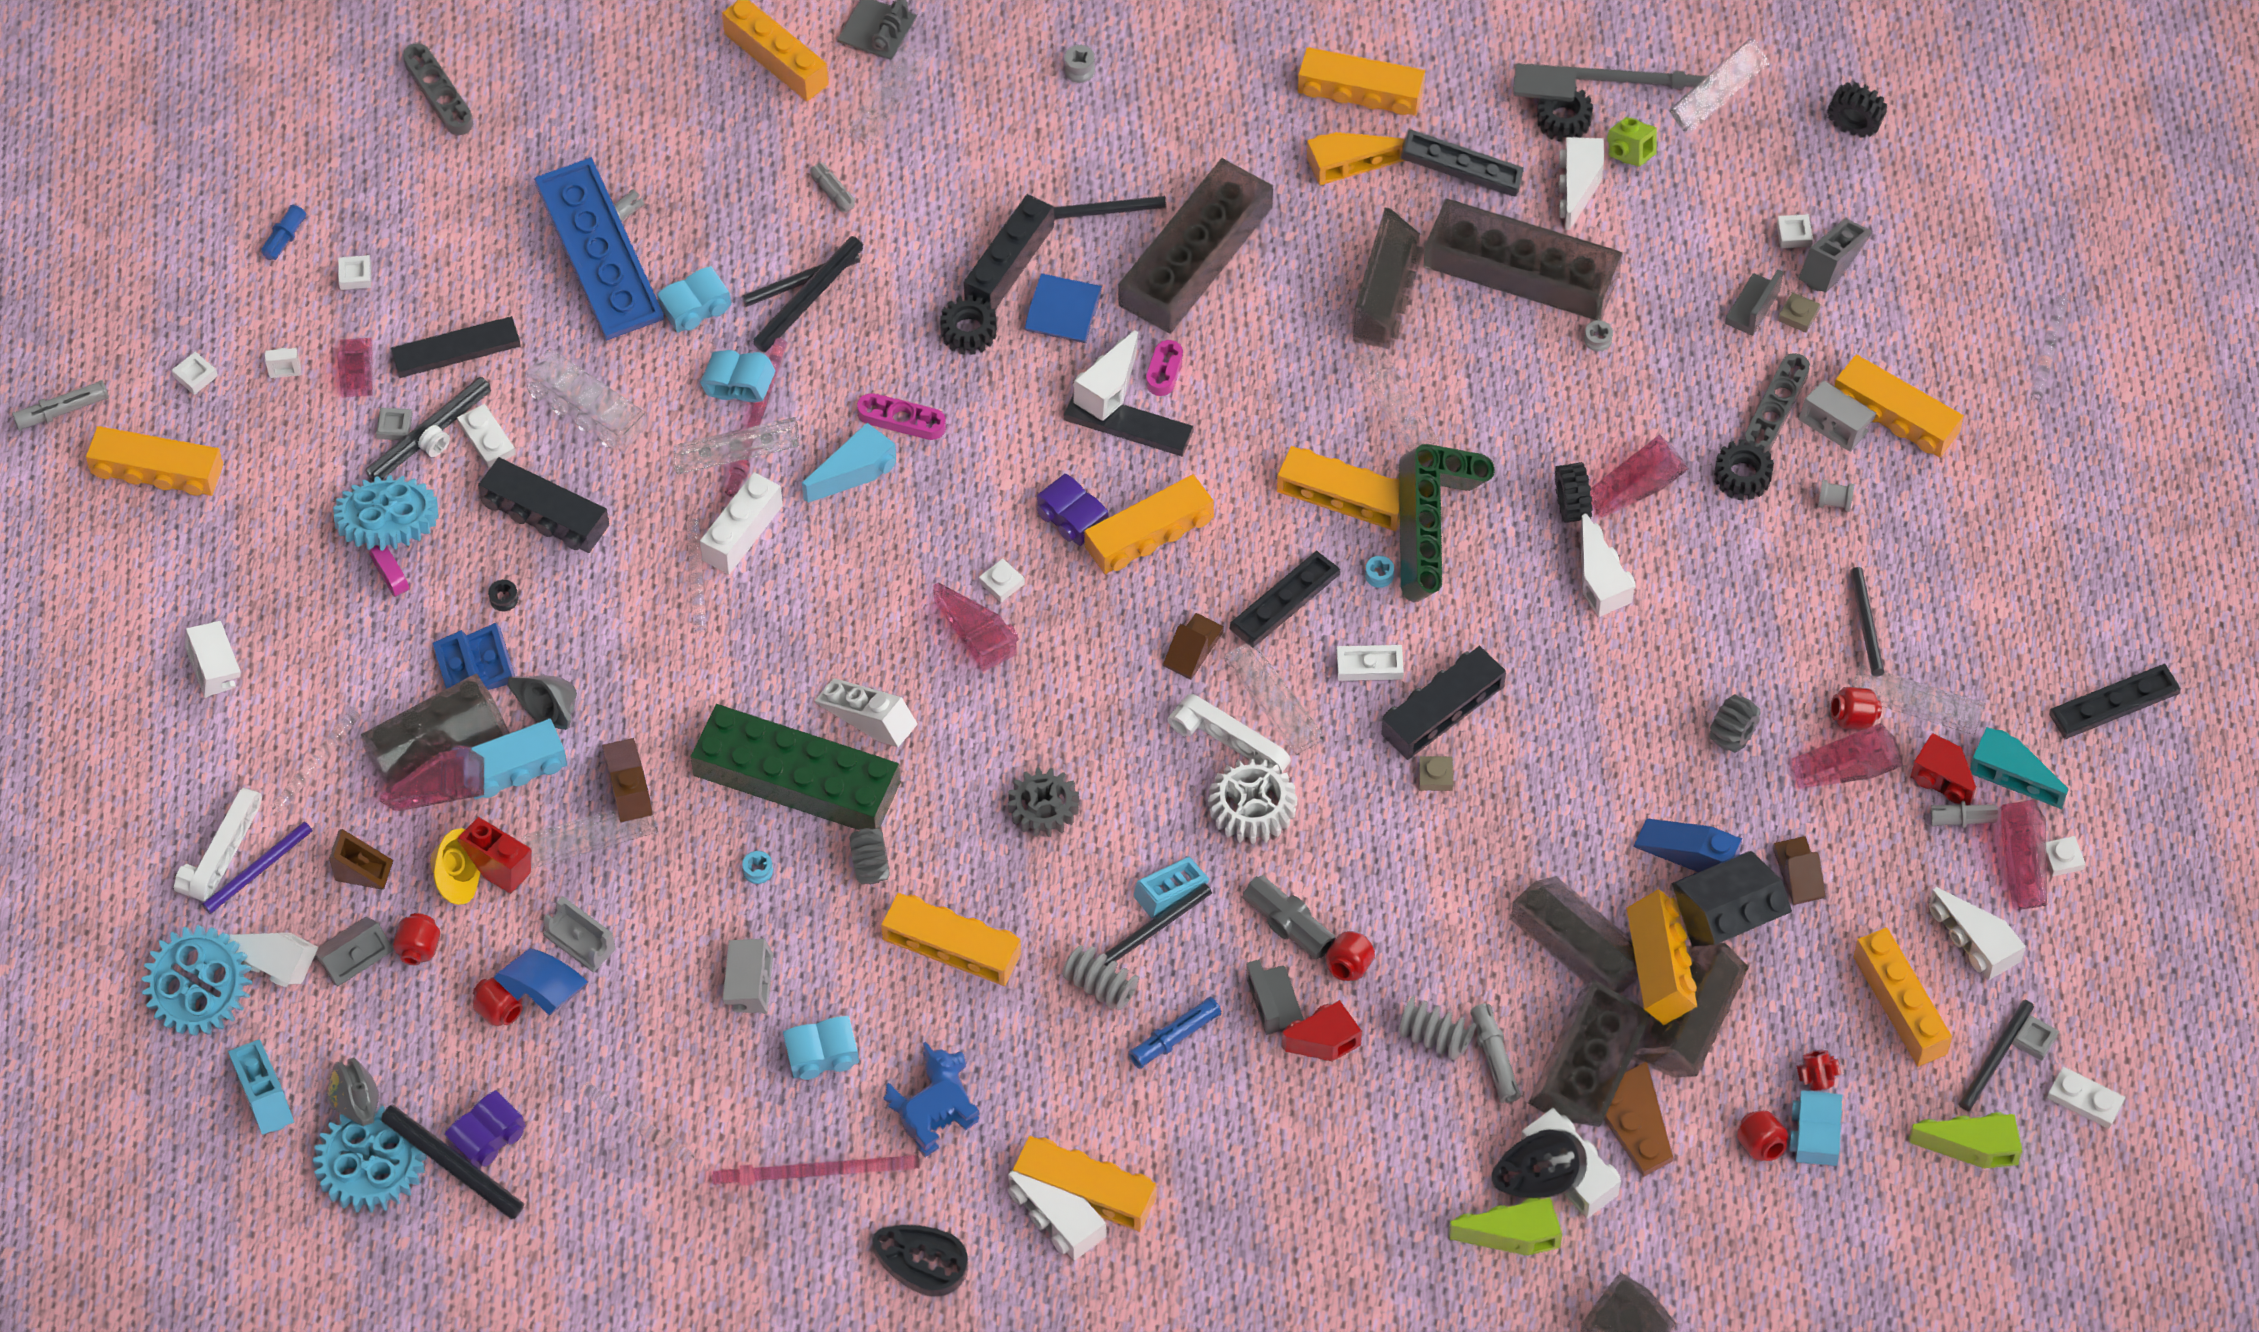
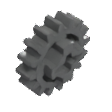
M1036 768V775L1034 776L1024 772V781L1015 779L1014 790H1009L1008 812L1012 813V822L1014 824L1021 822V831L1023 832L1032 828L1035 837L1040 834V831H1045L1046 835L1051 837L1052 829L1055 828L1060 833H1063L1064 823L1073 825L1074 815L1079 814V792L1075 791V782H1066V774L1064 772L1054 776L1053 768H1050L1047 774H1042L1041 769ZM1060 794L1065 798V805L1062 804V799L1059 798ZM1022 800H1025V804L1028 806L1027 810L1023 808Z

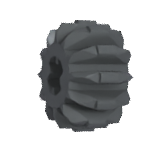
M1734 694L1727 698L1714 716V721L1710 726V739L1727 751L1730 750L1736 753L1743 749L1756 731L1755 728L1760 721V708L1743 696L1740 697Z
M865 828L851 833L849 839L856 879L861 884L869 883L870 885L888 880L890 871L883 833L878 828Z

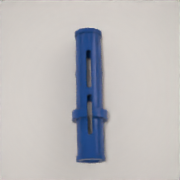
M1209 996L1206 1000L1163 1029H1155L1151 1032V1037L1128 1051L1132 1063L1138 1069H1142L1161 1054H1169L1173 1050L1172 1047L1221 1015L1222 1011L1218 1003Z

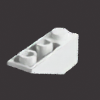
M1567 137L1565 150H1560L1559 168H1565V175L1560 174L1559 193H1565V200L1560 199L1559 218H1565V230L1571 229L1602 181L1604 138Z
M1136 330L1126 338H1121L1112 350L1106 355H1101L1092 367L1086 372H1081L1074 381L1073 403L1102 421L1123 404L1137 354L1138 332Z
M1587 513L1582 515L1580 529L1582 593L1599 618L1632 603L1636 584L1629 571L1625 572L1620 565L1615 549L1613 547L1609 548L1604 541L1600 526L1597 523H1592Z
M833 678L815 700L816 704L873 739L892 746L899 747L917 726L916 720L902 697Z
M1938 887L1933 889L1929 903L1932 916L1936 921H1942L1945 924L1953 943L1957 947H1963L1969 955L1971 965L1977 972H1982L1990 980L2022 961L2026 946L2006 921Z
M292 933L229 935L230 939L228 942L236 941L240 944L235 953L243 952L247 954L248 957L241 964L250 966L252 968L251 971L254 972L264 971L270 975V981L283 987H288L289 984H302L318 950L317 946Z
M1011 1171L1008 1174L1009 1195L1017 1205L1021 1206L1024 1204L1031 1212L1029 1213L1030 1218L1038 1229L1043 1230L1045 1228L1050 1233L1054 1247L1062 1255L1067 1253L1075 1261L1106 1238V1222L1084 1198L1015 1171Z

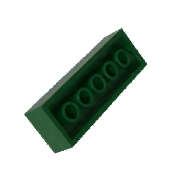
M720 704L715 705L690 756L693 776L859 831L865 828L880 829L901 783L900 765L897 762Z

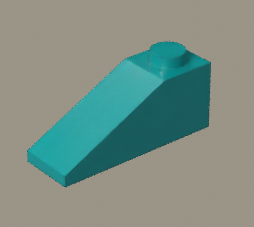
M1986 727L1971 762V774L2062 810L2069 788L2018 738L2011 736L2003 730H1994Z

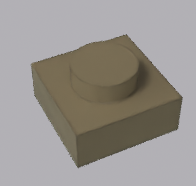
M1792 292L1779 314L1778 321L1807 333L1820 311L1821 304Z
M1420 756V791H1453V757Z

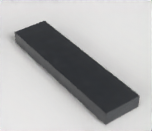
M1408 129L1405 134L1400 155L1402 160L1514 197L1519 192L1524 167L1412 129Z
M510 316L390 348L398 376L403 378L521 347L513 317Z
M1074 393L1064 413L1065 421L1182 457L1194 432V426L1124 404L1102 421L1073 403Z
M1316 550L1231 621L1229 630L1254 648L1339 576L1340 568Z
M2164 663L2051 708L2049 715L2063 738L2068 739L2180 694L2181 688Z

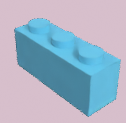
M551 718L458 752L461 769L475 800L481 797H493L500 790L511 786H523L532 778L543 774H555L562 767L567 766L565 750Z

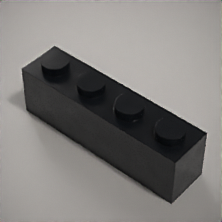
M1029 194L1025 195L964 280V301L967 300V295H972L973 301H976L977 297L983 298V304L987 301L991 304V309L994 308L995 310L1054 228L1053 205Z
M500 457L497 458L478 484L481 502L492 511L500 510L508 514L511 519L519 524L527 523L535 527L538 532L546 537L554 536L562 540L573 550L581 549L590 553L610 525L607 508Z
M1480 645L1471 652H1464L1448 670L1443 669L1439 671L1424 688L1415 689L1408 696L1407 701L1399 707L1394 706L1390 708L1382 718L1381 735L1409 760L1504 688L1506 670Z

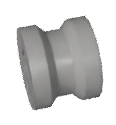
M1075 45L1066 51L1065 74L1068 79L1076 83H1084L1093 78L1095 74V54L1092 49L1084 45Z

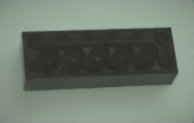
M1221 158L1119 282L1118 306L1171 334L1273 208V185Z
M1445 198L1425 244L1423 267L1590 319L1601 320L1620 276L1623 252Z

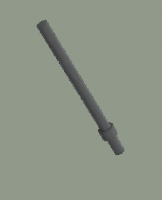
M1540 65L1577 69L1576 79L1668 85L1672 86V89L1684 90V87H1709V76L1687 75L1685 71H1673L1672 74Z

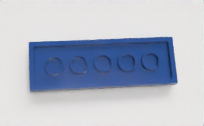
M590 157L534 177V184L605 340L613 339L664 320L663 311L593 158Z

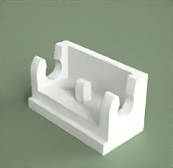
M221 621L186 628L185 649L204 698L235 688L234 681L223 683L227 680L239 678L241 671Z

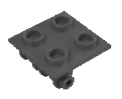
M860 0L839 35L837 42L893 60L916 20L917 14L909 12L906 0H896L891 5L876 0Z

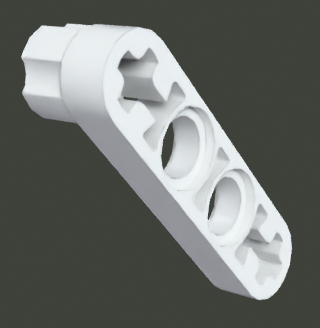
M1187 694L1167 719L1174 731L1184 737H1191L1196 729L1199 728L1249 760L1253 758L1258 765H1261L1264 760L1268 763V768L1278 765L1280 774L1291 762L1290 756L1283 748L1194 694Z
M242 788L239 791L198 868L185 864L178 870L174 884L175 892L203 902L213 895L260 808L261 793L248 788Z

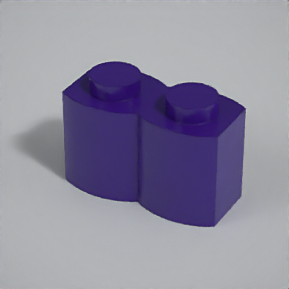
M1066 473L1037 494V512L1039 516L1047 523L1053 522L1058 526V530L1068 542L1073 541L1079 546L1085 543L1084 530L1109 518L1108 510L1093 495L1087 493L1074 478Z
M494 1090L482 1098L470 1112L456 1120L446 1130L444 1136L447 1144L453 1150L479 1168L481 1165L483 1167L490 1165L496 1159L500 1148L517 1142L523 1135L526 1125L523 1116L497 1090Z

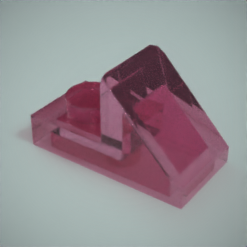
M372 338L340 340V351L337 352L341 397L373 396Z

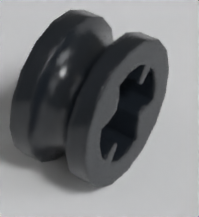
M502 579L492 583L489 587L490 604L495 610L502 612L510 611L518 604V592L513 582ZM505 591L509 592V598L504 599L502 597L501 600L498 599V593L503 592L505 594Z

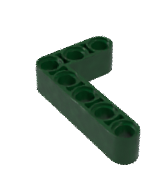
M1421 444L1400 458L1401 590L1404 597L1409 601L1419 602L1436 593L1442 587L1441 486L1471 491L1489 481L1494 476L1495 468L1488 456L1437 445Z

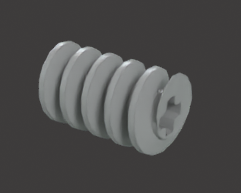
M1083 945L1078 946L1064 966L1063 978L1068 981L1073 980L1074 985L1079 988L1084 987V991L1089 995L1095 994V999L1098 1001H1106V1006L1110 1009L1116 1008L1121 1010L1134 995L1140 977L1134 975L1127 981L1126 978L1129 971L1127 968H1123L1117 974L1115 973L1118 965L1116 961L1113 960L1106 967L1104 964L1107 955L1102 953L1095 960L1096 948L1091 946L1086 952H1083Z
M1413 995L1408 1001L1401 1017L1400 1036L1406 1038L1412 1032L1413 1042L1419 1043L1424 1038V1047L1430 1049L1436 1044L1437 1053L1442 1055L1449 1049V1058L1452 1060L1457 1059L1469 1045L1476 1029V1024L1473 1022L1467 1030L1464 1029L1465 1019L1463 1017L1453 1024L1451 1023L1452 1012L1450 1011L1443 1018H1440L1439 1006H1436L1429 1013L1427 1012L1428 1001L1424 1000L1419 1007H1416V996Z

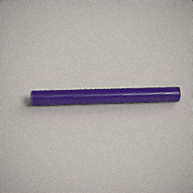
M305 821L202 903L203 908L209 914L213 913L313 832L309 824Z

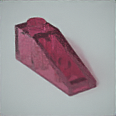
M1659 434L1591 487V504L1600 517L1604 518L1664 489L1689 468L1673 445Z
M939 582L933 585L934 602L983 672L1017 655L1016 642L1019 641V637L1015 628L1010 623L1006 625L999 614Z
M1882 723L1791 759L1800 789L1870 779L1903 766L1896 738Z
M455 746L452 748V751L438 753L381 794L380 802L394 811H404L484 795V757L468 746Z
M2034 800L2001 805V834L2012 907L2014 910H2023L2047 906L2046 818Z

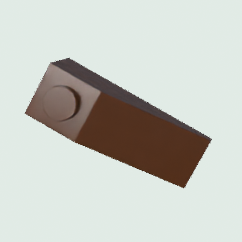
M634 738L603 744L602 749L620 823L652 816L649 791Z

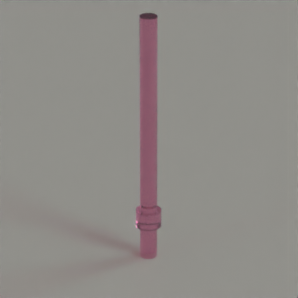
M775 339L769 357L776 370L763 401L754 402L737 457L732 459L729 468L731 475L725 490V494L729 497H734L738 493L742 480L748 475L750 468L749 458L787 346V342L784 339Z
M919 1155L754 1167L753 1164L739 1165L740 1169L712 1171L713 1184L740 1182L741 1186L755 1185V1181L920 1169Z

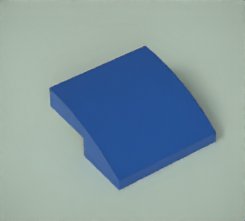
M1041 273L1027 316L1025 330L1086 343L1093 316L1095 317L1102 286Z
M493 623L469 635L460 630L433 643L446 691L450 699L461 698L508 685L509 677L515 676L502 630L497 623Z
M531 948L494 976L516 1000H520L527 994L549 1016L579 993L588 983L583 976L564 962L549 954Z

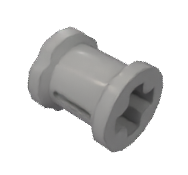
M1822 479L1818 507L1823 508L1825 505L1842 507L1845 511L1850 512L1854 484L1849 483L1848 486L1836 485Z

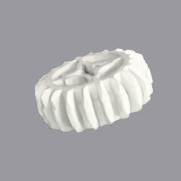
M1251 758L1248 765H1243L1238 759L1236 768L1234 769L1226 765L1224 774L1217 773L1215 783H1211L1209 788L1208 806L1211 819L1216 820L1218 830L1225 829L1227 838L1236 833L1239 843L1245 837H1250V842L1253 845L1257 837H1261L1267 843L1269 833L1278 838L1281 834V828L1288 830L1290 819H1294L1296 815L1297 796L1294 784L1289 782L1287 773L1280 774L1278 765L1268 768L1266 760L1261 765H1255V761ZM1269 790L1278 798L1279 803L1277 806L1271 803V799L1267 797ZM1228 796L1233 798L1234 803L1237 804L1236 812L1228 806L1226 802Z

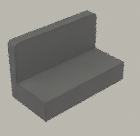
M1516 63L1513 95L1572 102L1575 94L1577 69Z
M1777 269L1771 280L1753 273L1727 314L1725 324L1753 336L1780 293L1784 272Z
M364 917L319 946L314 959L322 963L333 984L338 987L394 950L379 923Z
M1259 959L1247 962L1246 979L1266 1035L1283 1031L1290 1023L1296 1020L1303 1021L1304 1018L1286 967L1279 966L1263 971Z

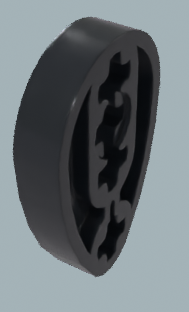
M1563 1129L1541 1130L1516 1143L1501 1157L1493 1168L1491 1174L1492 1182L1499 1191L1517 1197L1543 1198L1567 1194L1576 1189L1584 1179L1587 1170L1586 1151L1581 1141L1569 1131ZM1568 1152H1573L1574 1158L1570 1162L1557 1163L1555 1168H1542L1540 1172L1534 1171L1533 1166L1537 1165L1538 1162H1547L1552 1157H1562L1567 1155ZM1508 1171L1521 1172V1174L1515 1175L1514 1178L1510 1179V1182H1505L1504 1175H1507Z
M901 1224L882 1227L873 1235V1252L882 1266L900 1283L922 1295L929 1297L948 1295L957 1290L966 1279L968 1273L966 1248L956 1236L949 1232L933 1227ZM889 1238L893 1239L895 1247L889 1246L887 1250H883L882 1242H887ZM920 1251H924L925 1258L929 1261H934L936 1257L941 1258V1265L943 1267L949 1268L952 1264H956L957 1272H952L950 1276H947L943 1267L936 1266L934 1270H930L928 1261L920 1259L918 1263H915L912 1254L918 1255Z

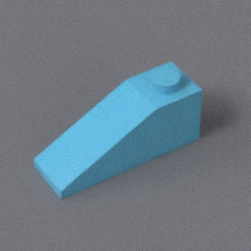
M866 423L802 482L803 499L809 503L874 481L882 473L887 474L896 464L895 443L873 426Z
M258 1039L228 1051L261 1134L279 1131L286 1125L294 1123L283 1089L261 1040Z

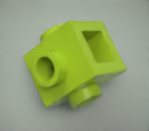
M1625 117L1609 129L1607 135L1609 157L1618 159L1625 164L1640 167L1657 154V127L1640 122L1636 118Z

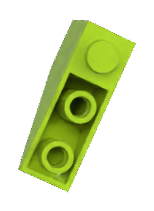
M1994 1112L1985 1117L1976 1118L1957 1116L1946 1121L1925 1119L1912 1124L1909 1135V1143L1984 1169L2016 1166L2019 1164L2023 1151L2015 1114L2004 1115L2001 1112Z
M1551 1197L1544 1199L1529 1198L1515 1206L1499 1205L1491 1208L1488 1212L1477 1215L1472 1213L1462 1214L1456 1217L1455 1220L1450 1221L1449 1238L1454 1241L1529 1256L1560 1248L1562 1231Z

